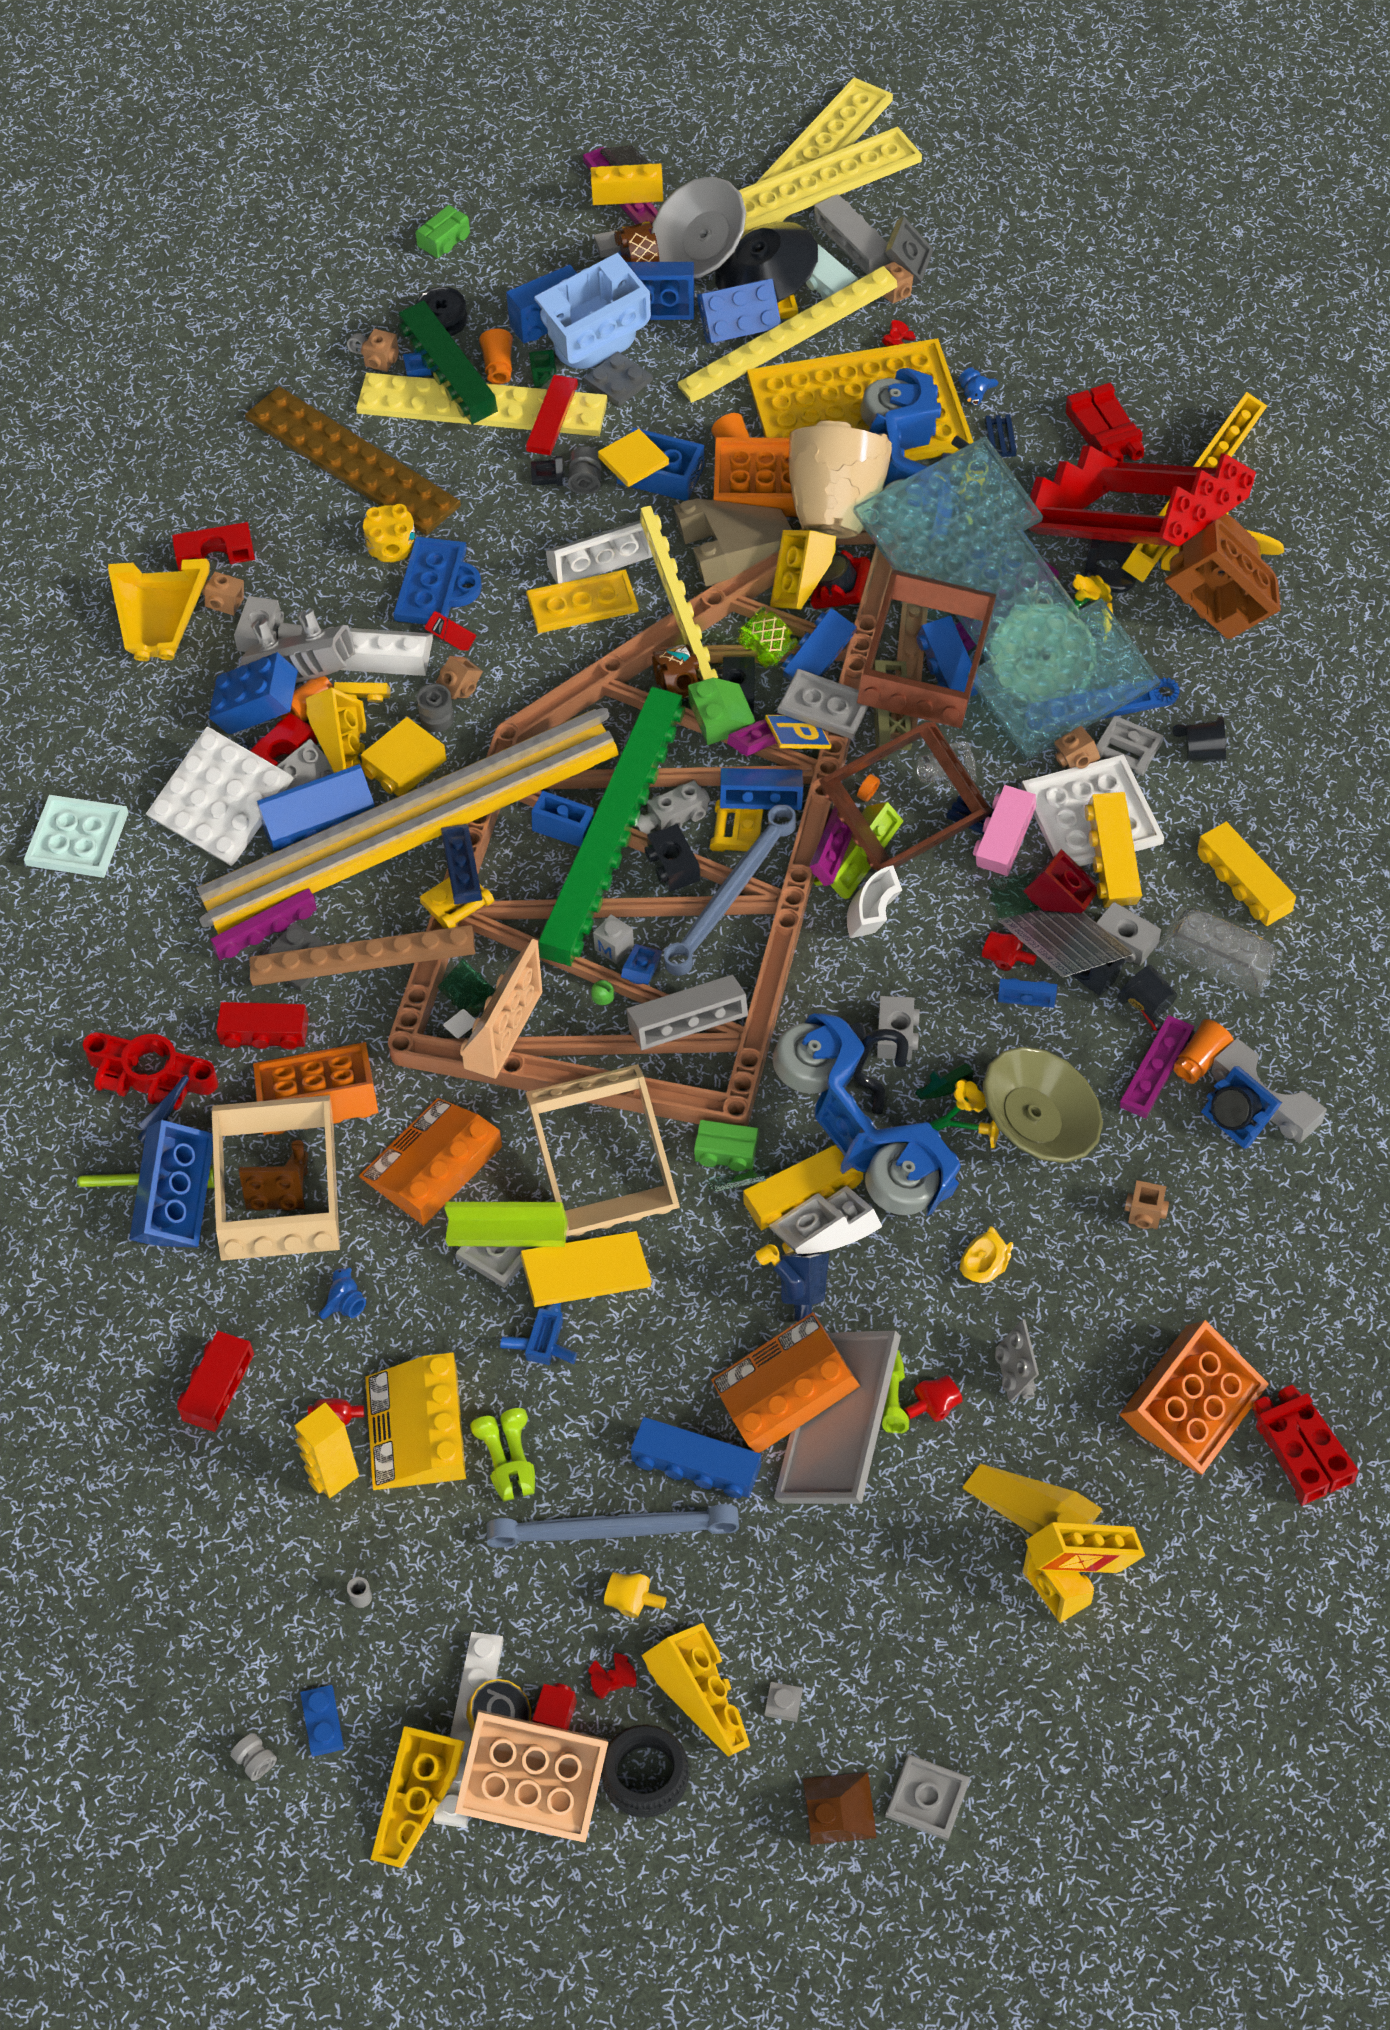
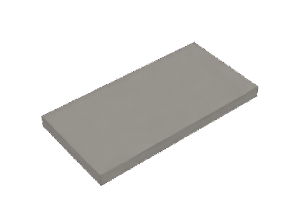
M896 1330L827 1333L861 1387L790 1433L774 1499L777 1502L784 1504H862L901 1338Z

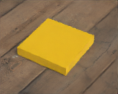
M640 429L598 451V458L627 487L669 465V458Z

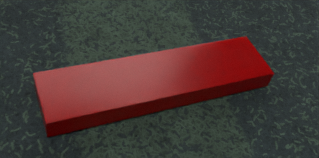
M553 375L527 441V452L551 456L577 389V378Z

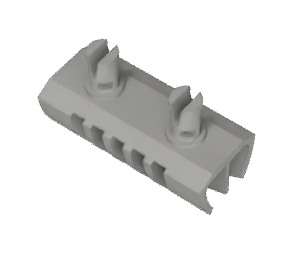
M310 609L307 613L303 610L297 614L305 631V634L277 640L273 638L267 619H264L262 623L259 620L254 622L251 628L260 644L249 647L241 658L240 667L278 652L298 670L296 683L326 676L345 668L346 663L344 661L356 653L348 625L320 629L314 611Z

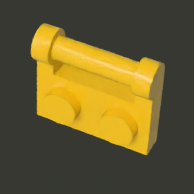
M720 799L716 801L715 812L717 816L714 837L710 840V849L720 852L725 850L747 852L761 835L764 809L720 808ZM735 813L732 837H725L727 815Z
M450 877L419 896L420 903L444 929L456 927V923L485 905L487 907L492 904L494 898L488 889H484L480 885L481 901L469 902L449 915V912L462 905H454Z

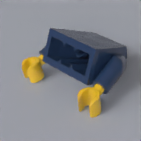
M784 1242L782 1247L785 1254L781 1255L780 1260L778 1248L775 1245L768 1244L756 1251V1258L762 1265L772 1262L775 1266L773 1270L781 1278L782 1302L794 1304L793 1320L800 1321L812 1313V1305L824 1302L829 1253L797 1254Z

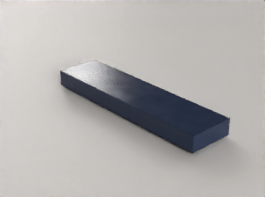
M468 824L441 828L454 905L481 901V888Z

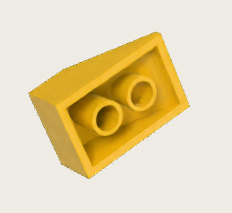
M783 530L770 607L802 609L832 563V558L836 551V536L811 530Z

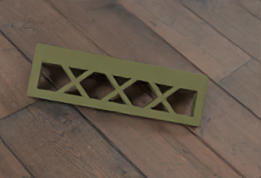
M874 661L873 670L886 673V670H900V677L907 678L906 661ZM873 707L876 749L892 741L890 740V735L896 730L902 735L910 731V716L903 715V718L897 722L889 716L891 711ZM912 743L899 750H911ZM886 756V757H884V758H882V759H880V760H887L888 756Z

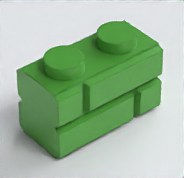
M448 205L415 231L417 246L436 258H439L444 253H449L455 244L468 237L470 233L469 218Z
M700 1120L694 1149L695 1161L700 1162V1164L706 1167L723 1165L729 1166L734 1171L753 1170L759 1140L758 1128Z

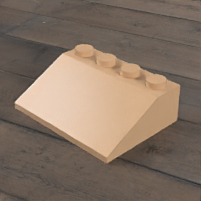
M532 939L509 965L505 974L499 976L496 991L493 996L487 998L484 1013L481 1018L478 1017L475 1020L469 1040L465 1039L461 1046L460 1055L463 1056L464 1069L494 1079L497 1078L542 994L538 940Z
M478 1710L455 1813L586 1843L608 1741L596 1736Z

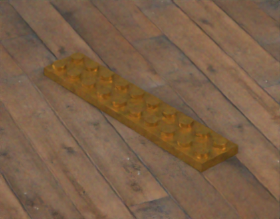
M280 386L245 413L247 421L378 505H405L407 511L412 515L415 529L426 536L461 506L460 500Z

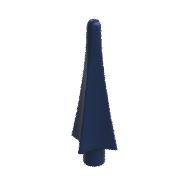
M184 1075L156 1108L138 1124L143 1130L137 1139L142 1143H145L147 1127L160 1120L167 1121L178 1097L189 1081L187 1075Z

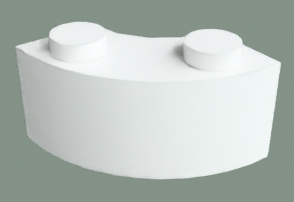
M894 866L883 868L872 875L853 897L847 913V928L850 938L875 933L887 921L886 906L902 891Z

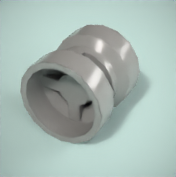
M255 1733L249 1734L240 1740L230 1755L237 1764L245 1767V1773L252 1781L260 1779L275 1765L277 1760L271 1750L262 1747L263 1742Z

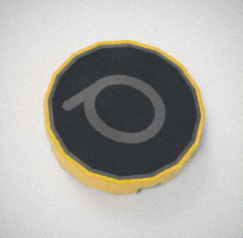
M495 1679L485 1682L474 1691L467 1702L466 1717L472 1731L478 1710L531 1722V1707L528 1697L520 1687L507 1680Z

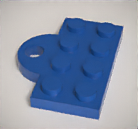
M416 537L395 607V621L426 625L434 611L448 618L451 607L466 606L478 598L482 589L481 576L474 566L463 562L467 551L466 542ZM467 583L474 584V586L471 588L462 587L464 584Z

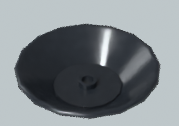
M776 221L757 226L742 235L734 253L715 270V284L718 289L772 278L777 303L795 294L810 279L818 262V243L809 230L796 223Z

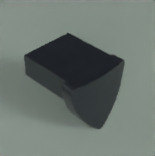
M555 456V460L531 461L532 485L557 484V486H563L562 456Z

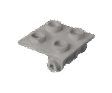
M311 739L276 766L294 778L287 790L334 773L326 755Z
M1022 1319L1000 1342L995 1352V1358L997 1363L1000 1364L1003 1376L1002 1387L1007 1392L1009 1402H1013L1018 1395H1022L1023 1399L1033 1398L1036 1391L1034 1379L1039 1375L1026 1321Z

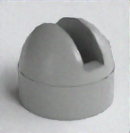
M356 333L347 341V347L350 352L361 354V350L357 352L356 347L362 348L363 342L368 339L361 333ZM357 341L361 344L359 347L355 344Z

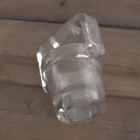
M967 742L950 743L949 745L952 750L963 749L965 769L975 783L977 780L975 772L977 768L970 745ZM933 753L919 756L917 772L922 783H945L948 788H955Z

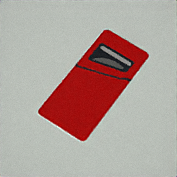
M436 611L433 612L425 626L427 631L460 650L468 651L476 638L474 633Z

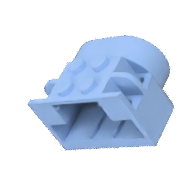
M619 253L589 268L583 269L580 273L564 279L559 284L534 296L535 301L542 308L541 320L548 328V336L553 341L556 356L565 365L577 369L595 367L606 361L617 351L619 353L625 351L633 343L636 331L644 327L651 316L650 291Z

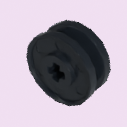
M450 287L431 288L422 293L416 301V304L423 300L426 302L450 336L461 332L467 325L466 302L464 296L456 289Z

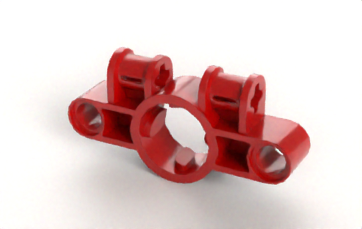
M95 1032L86 1036L83 1041V1049L91 1066L99 1068L94 1082L96 1090L102 1091L106 1089L117 1092L119 1096L125 1097L130 1087L141 1093L148 1094V1103L155 1105L160 1103L171 1092L184 1075H187L189 1081L172 1109L177 1111L180 1109L187 1092L209 1095L218 1088L217 1075L214 1065L210 1061L176 1052L171 1041L162 1035L144 1034L133 1040H127ZM155 1052L162 1057L164 1055L170 1057L169 1060H166L164 1069L156 1074L139 1075L132 1071V1067L136 1066L139 1062L138 1058L144 1054Z

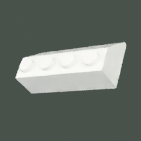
M640 520L546 550L547 566L556 584L596 576L653 557Z
M349 628L356 654L344 661L346 667L341 670L426 676L434 636L432 633Z

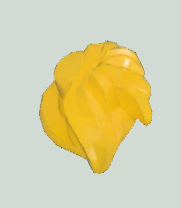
M989 1226L987 1232L977 1236L970 1242L961 1258L959 1270L964 1277L971 1281L979 1283L990 1282L999 1274L1005 1272L1008 1261L1011 1258L1013 1243L1010 1242L1006 1245L998 1232L992 1226Z

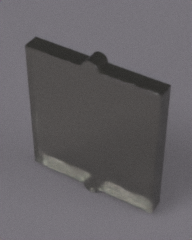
M632 145L601 148L600 151L609 161V164L613 166L650 164L645 159V156L641 155Z

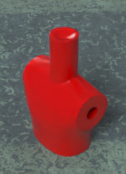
M994 931L990 932L982 951V958L991 960L999 969L1004 971L1011 970L1016 961L1034 966L1037 955L1022 951L1023 942L1013 933L1002 934Z
M948 1375L935 1380H925L919 1383L913 1390L918 1402L904 1408L903 1411L907 1414L909 1420L926 1411L935 1422H938L947 1417L952 1408L962 1403V1395Z

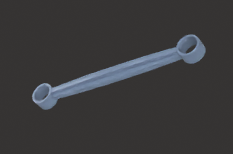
M777 805L771 808L768 813L769 826L732 870L696 919L682 942L671 944L665 949V968L670 974L681 976L687 974L692 969V954L712 931L747 885L779 837L788 836L794 832L796 816L795 811L790 806ZM778 817L791 819L790 822L782 825L773 822ZM675 955L688 957L681 964H674L669 961Z
M720 1504L708 1508L707 1511L619 1514V1516L607 1517L602 1515L517 1523V1521L508 1518H498L486 1524L487 1544L493 1548L513 1547L519 1541L604 1539L708 1530L713 1534L734 1533L739 1529L738 1508L729 1504Z

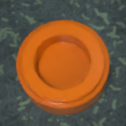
M872 774L868 775L860 786L857 797L864 802H868L877 791L880 779Z

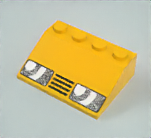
M454 1352L422 1356L366 1376L373 1490L466 1479L458 1376Z

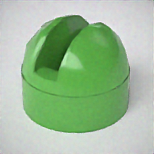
M606 980L595 982L591 989L593 1002L598 1005H607L613 1001L614 988L610 982Z

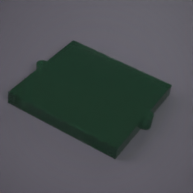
M1035 872L988 880L992 893L991 902L995 903L999 918L1042 910L1038 905L1033 904L1023 891L1036 876Z
M464 959L437 986L452 1001V1005L457 1006L460 1010H466L472 1017L483 1007L487 998L496 991L482 977V974L480 972L477 973Z
M753 1169L709 1179L708 1186L709 1189L718 1192L763 1182L766 1179L764 1171Z

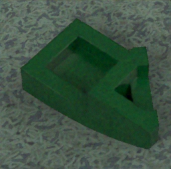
M553 350L529 352L534 388L540 389L556 374Z
M965 1063L942 1078L936 1071H933L929 1076L931 1082L922 1088H918L915 1094L919 1099H931L953 1094L956 1090L955 1084L962 1079L967 1082L973 1081V1070Z

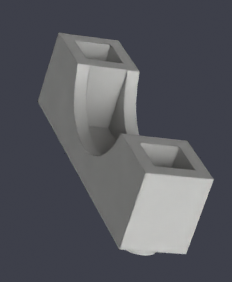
M1235 1039L1214 1058L1211 1073L1215 1080L1219 1082L1225 1079L1234 1066L1242 1068L1282 1102L1270 1120L1280 1127V1131L1285 1137L1294 1139L1300 1144L1323 1123L1327 1109L1305 1091L1287 1095L1268 1089L1257 1075L1256 1067L1259 1055L1241 1040Z

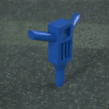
M561 1303L546 1305L544 1309L539 1308L530 1338L503 1336L500 1343V1348L526 1350L525 1356L527 1361L550 1365L552 1356L573 1365L577 1357L576 1352L556 1344L563 1323Z

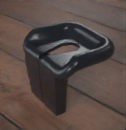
M1090 539L1084 577H1090L1091 575L1094 577L1096 575L1100 576L1104 583L1110 587L1111 592L1122 593L1130 590L1135 585L1136 578L1122 569V566L1134 548L1127 544ZM1097 560H1116L1120 566L1117 569H1108L1097 565Z

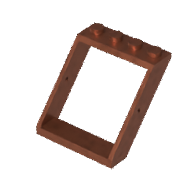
M892 570L863 671L857 703L962 728L997 594ZM892 599L984 621L965 692L872 670Z
M925 722L819 780L823 786L822 792L824 796L834 803L838 809L837 815L839 819L849 826L852 831V839L859 847L863 848L867 854L868 864L877 871L889 866H894L895 869L993 813L935 722ZM922 737L972 814L890 859L841 781Z

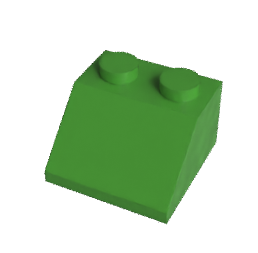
M713 677L688 685L689 704L707 745L726 740L729 734L756 723L739 684Z

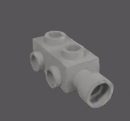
M695 780L679 785L674 790L655 796L652 800L648 801V814H640L637 826H632V828L650 834V830L656 827L658 830L678 824L681 828L683 823L690 819L696 822L704 818L706 811H708L709 795L704 788L698 786Z

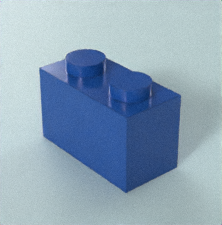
M542 791L532 809V831L581 847L593 820V808Z

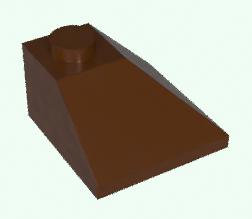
M868 1772L803 1779L810 1845L877 1838Z

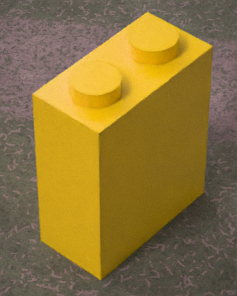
M408 717L403 719L361 754L364 774L371 780L374 778L378 780L387 793H394L398 797L408 793L447 760L444 744Z

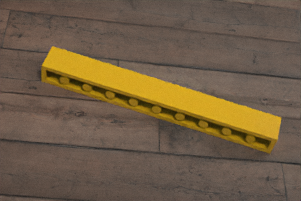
M1246 392L1193 467L1217 468L1221 453L1232 457L1267 405ZM1169 501L1158 516H1165ZM1138 543L1122 566V569L1141 582H1144L1168 546Z

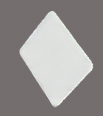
M462 1009L445 1022L443 1026L456 1038H460L473 1028L476 1019L466 1010Z

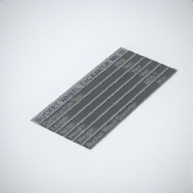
M1041 908L999 920L1001 924L1061 977H1066L1134 954L1084 912L1080 914L1043 911Z

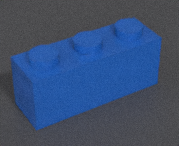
M832 608L827 614L823 611L814 623L817 626L812 634L807 632L799 642L800 650L796 655L791 653L782 666L785 668L783 676L792 681L797 669L822 677L854 636L857 626Z
M951 615L922 625L918 632L917 644L921 651H925L928 658L927 667L932 675L935 674L938 681L937 686L965 692L972 663ZM977 674L970 697L977 695L981 688Z
M721 768L720 808L771 809L777 805H788L793 810H802V770Z

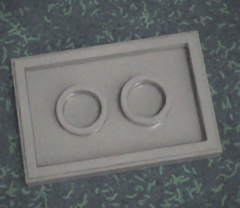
M797 669L778 706L777 713L853 739L869 706L857 703L859 690Z

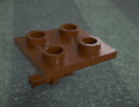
M295 1140L292 1142L291 1148L293 1153L285 1167H239L246 1209H254L256 1211L265 1209H284L288 1211L305 1209L302 1186L304 1176L308 1174L307 1163L309 1157L308 1153L304 1151L303 1141Z

